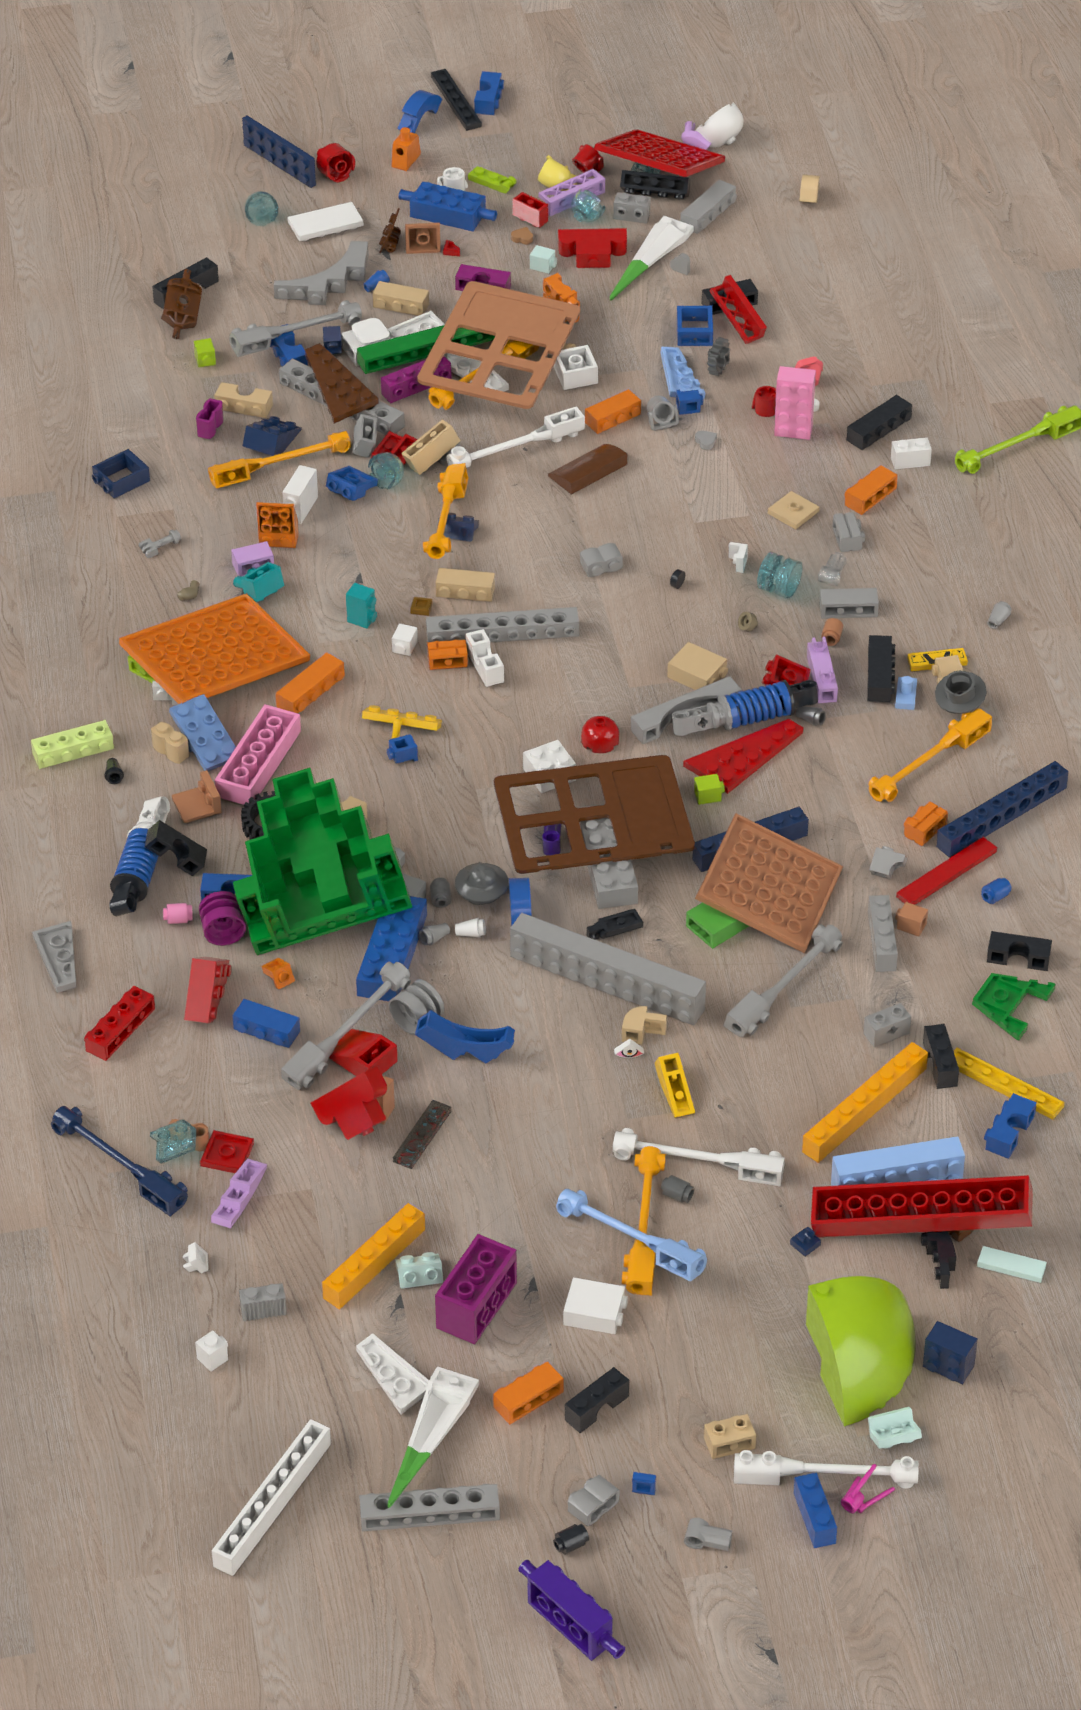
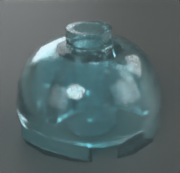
M579 189L571 201L574 217L580 222H594L598 220L606 211L605 206L600 205L601 200L588 190L582 192V189Z
M266 191L253 192L247 197L244 206L246 217L256 226H266L268 223L273 222L279 210L276 199Z
M390 452L379 453L369 461L368 468L371 467L372 471L370 476L378 479L377 486L379 488H386L388 490L401 482L404 476V466L400 458Z

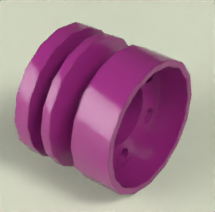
M226 891L214 892L201 900L199 915L204 937L208 942L224 946L233 944L244 936L246 924L235 894Z

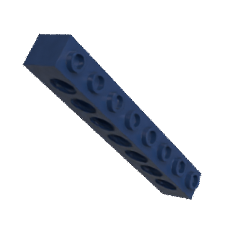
M1056 761L1050 763L940 828L937 833L936 847L951 858L980 838L986 837L1067 788L1069 771Z

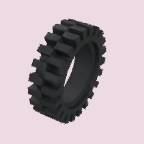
M267 791L263 792V797L258 793L255 795V799L251 797L248 799L249 803L245 802L244 808L241 810L242 830L246 838L249 837V840L264 836L262 826H259L254 821L255 817L259 814L257 802L276 796L275 791H272V795H268Z

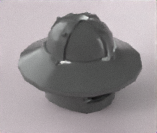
M961 670L954 671L943 677L935 690V698L938 705L943 710L954 714L969 713L977 709L984 702L987 694L986 685L981 677L972 672Z
M478 862L468 865L460 870L455 878V888L458 894L475 905H485L496 901L505 894L509 887V878L505 871L490 863Z

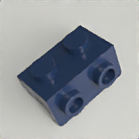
M448 513L443 535L446 538L471 542L473 541L474 530L479 527V520H474L473 516L465 515L462 518L456 517L455 513Z

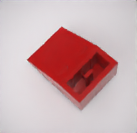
M351 1029L338 1041L329 1059L355 1076L378 1066L381 1074H383L398 1062L397 1044L382 1034Z

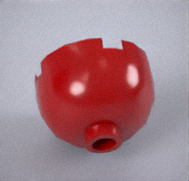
M591 717L582 727L581 743L585 749L587 747L592 749L593 753L611 752L614 750V746L619 744V728L615 721L609 717Z

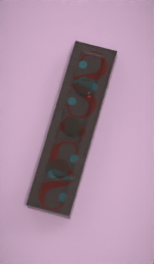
M432 1100L393 1156V1162L412 1169L452 1112L451 1106Z

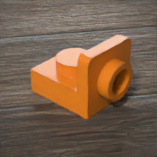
M279 957L261 966L263 973L273 978L277 989L295 982L290 963Z

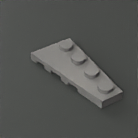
M71 921L33 931V939L56 992L76 988Z

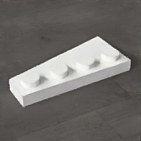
M373 1333L356 1345L357 1353L401 1415L424 1398L429 1380Z

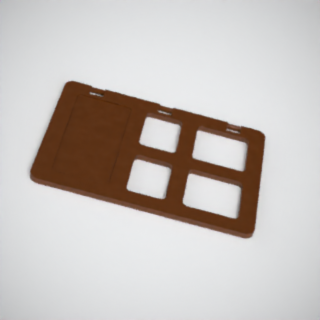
M667 755L508 774L494 778V789L514 869L519 874L595 865L609 861L617 862L648 858L670 853H686L693 851L695 848V841L672 762ZM598 777L605 804L576 808L568 781ZM542 783L554 784L560 806L559 811L516 815L510 788ZM602 818L610 819L617 846L593 850L586 849L579 822ZM556 824L565 825L571 848L570 853L532 858L526 856L520 832L521 829ZM665 846H671V847H672V848H670V849H662V850H661V847H665ZM610 854L609 857H599V855ZM549 862L548 865L538 866V863Z

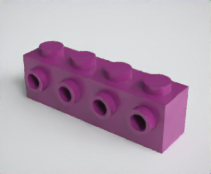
M443 355L433 375L452 379L451 362ZM426 360L381 377V394L390 404L431 388L417 381V376Z

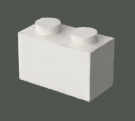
M928 437L892 441L891 460L894 469L930 466L932 449Z

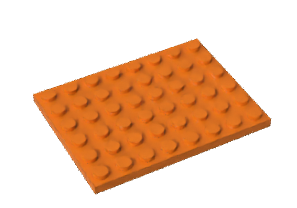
M247 593L119 638V645L178 704H183L203 694L206 698L310 661V654Z

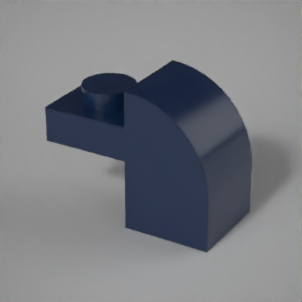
M340 326L323 327V344L331 354H342Z

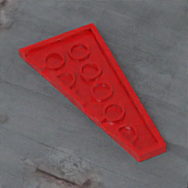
M788 718L683 761V767L698 776L718 774L719 780L723 781L725 792L728 794L803 734L804 727Z

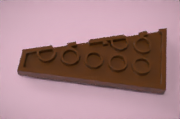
M319 343L305 349V356L310 368L313 370L324 402L328 406V411L332 416L334 424L379 404V398L323 345Z

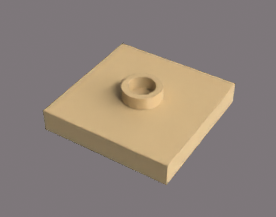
M790 491L768 508V514L796 530L816 515L820 507Z

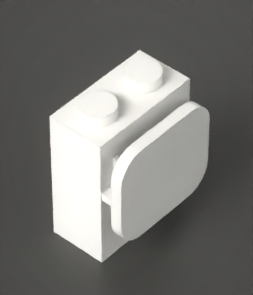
M377 318L354 323L352 330L341 333L342 348L356 367L360 366L357 362V348L394 338L390 336L387 328Z

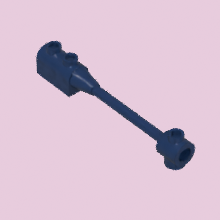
M61 1106L56 1110L51 1122V1127L56 1134L61 1136L66 1132L72 1135L77 1132L129 1169L138 1180L140 1196L169 1217L186 1203L188 1189L185 1184L179 1182L175 1185L167 1171H163L160 1174L156 1170H150L135 1164L81 1125L82 1112L79 1108L73 1107L69 1109L67 1106Z

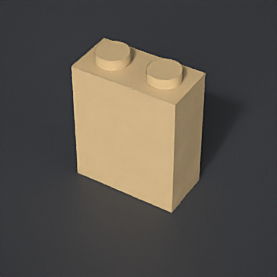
M688 642L668 662L667 677L697 690L725 678L728 673L727 659Z

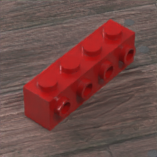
M136 986L125 992L122 998L110 1008V1011L99 1019L97 1025L86 1033L84 1037L86 1052L107 1061L155 1010L154 995Z

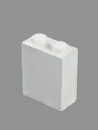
M299 465L282 492L283 504H294L298 524H302L318 498L317 469Z
M573 1277L563 1311V1325L616 1334L617 1326H621L623 1322L622 1309H626L628 1303V1296H625V1286Z

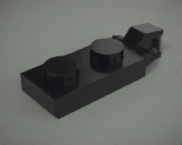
M634 908L599 918L598 922L587 927L586 936L594 940L600 937L601 939L643 928L644 922Z

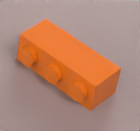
M629 389L586 408L585 423L594 432L599 434L641 415V400Z
M880 465L846 490L845 506L863 515L897 489L898 474Z
M547 1361L542 1365L534 1367L532 1371L524 1376L516 1378L509 1385L499 1388L493 1394L494 1409L510 1425L563 1393L564 1378Z

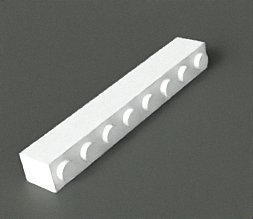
M311 1419L212 1549L213 1567L231 1576L236 1573L331 1445L330 1428Z

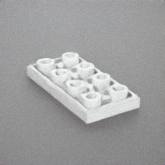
M352 202L288 217V223L299 241H307L311 238L324 237L328 234L340 233L344 230L364 226L363 219Z

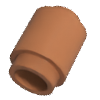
M830 618L825 621L821 637L826 638L828 646H834L840 641L843 623L836 618Z

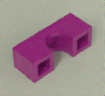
M461 264L455 276V290L463 291L467 283L471 281L510 289L511 272Z

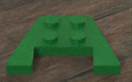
M991 973L974 996L972 1005L1019 1041L1026 1032L1028 1023L1011 1015L1027 993L1047 1001L1054 992L1056 984L1048 982V985L1040 984L1038 980L1030 979L1029 982L1017 980L1018 977Z

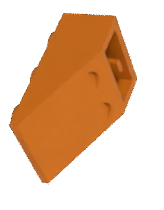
M257 502L259 543L267 541L269 547L296 548L299 529L294 504Z

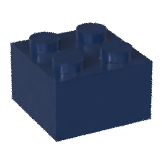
M937 1321L925 1339L923 1367L963 1385L975 1366L978 1338Z

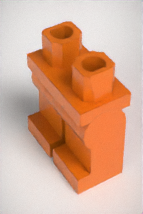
M559 273L543 279V297L575 304L580 307V301L577 300V292L575 290L571 291V287L562 283V276Z

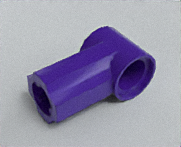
M562 824L544 826L542 844L543 853L546 856L560 854Z

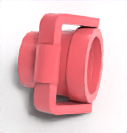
M815 356L799 360L795 368L816 370L815 386H817L823 371L822 361Z

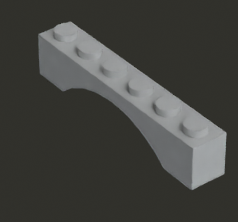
M730 676L631 716V731L642 744H645L660 737L663 730L673 722L672 714L674 712L704 706L709 702L717 703L719 695L738 693L742 689Z

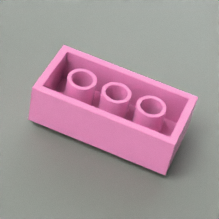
M779 367L776 385L774 436L810 440L813 428L816 370Z

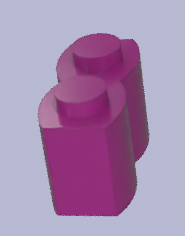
M208 399L204 403L203 409L197 414L198 437L211 439L215 436L217 428L222 425L224 417L221 400Z

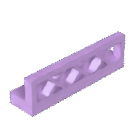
M591 169L539 192L538 197L546 204L548 203V215L551 217L605 193V178L594 169ZM591 176H594V177H595L594 179H587L588 177H591ZM547 195H555L551 198L547 197Z

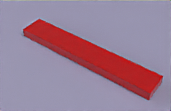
M982 837L896 893V897L904 904L908 902L916 905L995 854L997 847L985 837Z

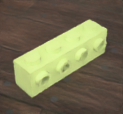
M106 720L31 740L32 754L39 769L114 749L113 735Z

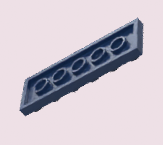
M248 115L242 118L244 146L308 187L316 186L314 157Z

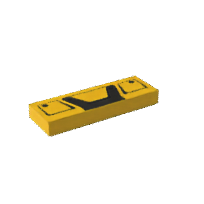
M964 648L907 654L911 671L930 670L932 665L935 664V658L958 655L962 666H967L968 663Z

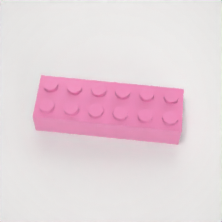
M264 704L215 779V787L220 794V798L244 805L245 802L249 803V798L255 799L256 794H261L301 732L300 714Z

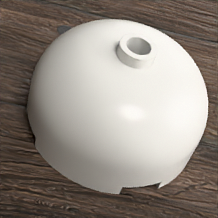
M734 102L731 104L732 106L728 104L709 117L704 126L700 125L695 130L711 143L710 148L720 147L726 143L730 145L736 140L735 137L741 131L744 122L743 115Z

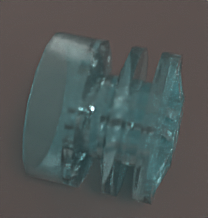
M769 552L760 566L757 587L762 590L766 589L768 592L775 590L776 595L788 599L791 598L801 580L802 562L791 558L785 560L783 555Z

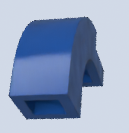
M424 90L416 91L405 103L402 109L404 114L397 129L400 131L401 128L407 127L410 129V132L415 133L425 112L437 113L442 98L439 95Z
M509 878L511 926L521 913L532 916L529 878Z

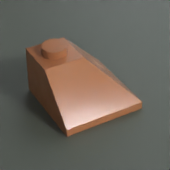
M440 223L405 224L406 254L441 252Z

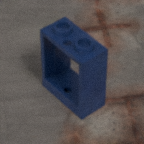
M129 449L92 466V479L94 483L98 484L106 494H109L114 499L150 481L149 467ZM125 468L132 473L115 482L108 478V476Z

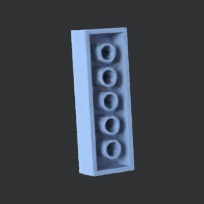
M957 1136L833 1156L831 1186L963 1179L965 1154Z

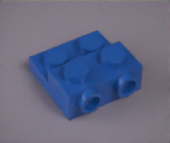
M347 466L328 473L325 487L334 493L342 494L343 497L355 501L365 497L366 490L377 486L378 479L351 466Z

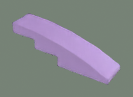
M247 1159L230 1179V1187L222 1195L219 1207L211 1215V1223L228 1228L234 1225L258 1187L267 1169V1164Z

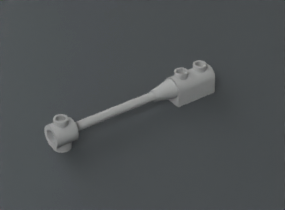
M348 300L340 303L338 312L285 326L257 327L256 324H251L247 327V330L243 331L240 328H235L229 337L230 345L237 357L269 349L271 340L282 335V333L340 319L342 323L348 322L352 326L354 323L362 320V311L357 302L350 303Z
M820 924L812 934L815 946L772 988L760 995L751 990L727 1014L724 1027L739 1037H743L746 1033L752 1036L758 1028L757 1023L760 1021L764 1024L770 1017L769 1010L778 993L820 952L828 953L831 950L837 952L843 942L841 941L842 934L839 929L833 925L825 927Z
M390 961L387 962L380 971L382 981L384 982L381 987L332 1036H329L318 1045L308 1041L281 1068L282 1079L297 1090H300L303 1086L308 1089L315 1080L313 1078L315 1073L323 1074L327 1070L329 1065L326 1062L338 1041L389 989L397 991L399 988L405 990L410 985L411 980L409 978L411 974L409 970L399 962L394 964Z

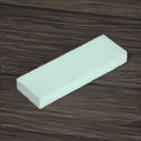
M986 1246L982 1247L977 1262V1267L1039 1283L1042 1281L1047 1265L1045 1261Z

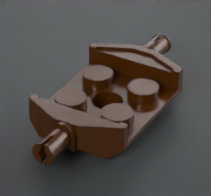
M184 269L182 278H173L168 281L166 286L167 292L161 319L174 328L172 335L174 339L175 336L176 339L180 338L181 329L195 328L197 324L203 289L199 284L191 281V270ZM184 298L187 304H182L179 299Z

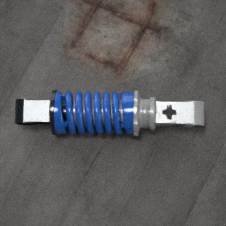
M781 680L765 687L760 686L759 688L739 691L730 695H719L717 703L709 702L704 706L674 712L672 714L674 734L684 736L710 728L717 729L719 726H723L725 730L729 731L740 727V725L753 724L754 721L759 723L761 720L767 721L768 718L774 719L775 716L778 718L782 717V715L793 716L795 708L818 703L817 682L806 680L789 685L786 680Z

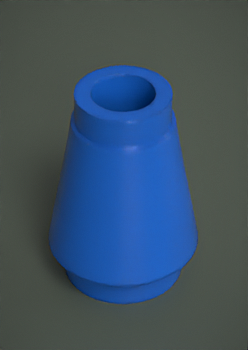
M378 270L363 283V286L367 292L375 290L379 281L388 283L390 278L384 270Z

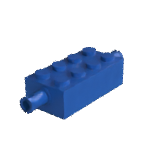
M422 181L415 192L401 189L398 196L399 200L410 202V217L472 232L482 218L495 221L497 218L496 210L486 209V196Z

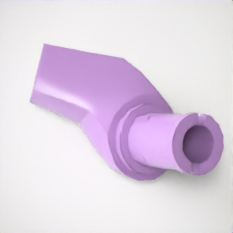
M692 121L686 122L685 132L681 136L683 143L707 150L711 143L699 132L695 131V123L692 125Z

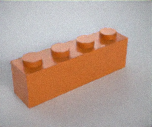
M326 652L276 692V707L297 714L302 712L309 704L316 701L319 696L343 679L345 676L344 662Z

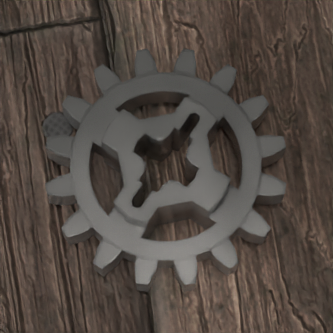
M718 337L715 343H713L712 348L709 349L707 354L709 374L720 376L722 375V370H725V366L729 364L731 349L728 348L730 345L728 339Z

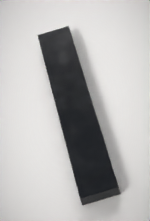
M441 69L431 72L432 80L465 130L468 131L482 127V122L448 71Z

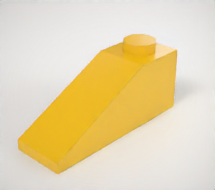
M679 1053L658 1057L654 1063L674 1118L694 1114L695 1109Z

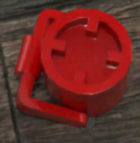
M588 144L581 145L579 152L572 159L573 164L583 173L591 169L599 172L604 168L603 157Z
M771 386L759 387L754 394L752 409H755L756 414L762 417L774 416L776 388Z

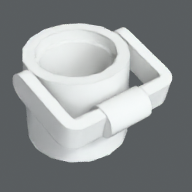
M448 168L443 172V176L437 178V185L465 191V188H468L465 172L461 168Z

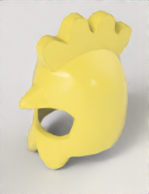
M548 155L546 157L547 161L539 173L538 181L550 188L576 177V175L570 174L567 165L563 166Z

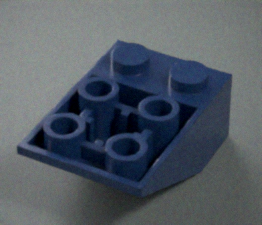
M270 416V418L246 425L242 446L271 456L278 455L286 450L302 430V427L296 426L295 422L280 421L279 417Z

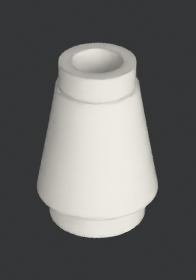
M475 918L455 924L456 936L481 938L482 935L486 934L484 919Z

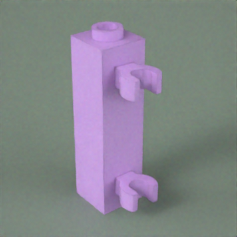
M814 637L812 642L807 644V660L811 669L812 680L817 682L818 703L837 702L838 687L826 638L822 637L821 642H816Z

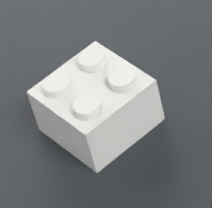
M588 345L561 350L555 361L554 369L564 390L598 383V366Z
M559 740L523 752V769L525 772L576 766V763ZM576 779L569 780L568 783L574 782ZM553 783L535 784L541 793L555 789Z

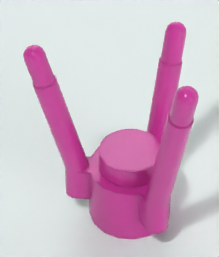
M876 1464L871 1466L862 1479L860 1476H857L846 1495L841 1499V1505L847 1512L854 1514L858 1511L862 1513L867 1507L895 1490L894 1487H891L863 1503L864 1495L860 1492V1489L876 1469Z

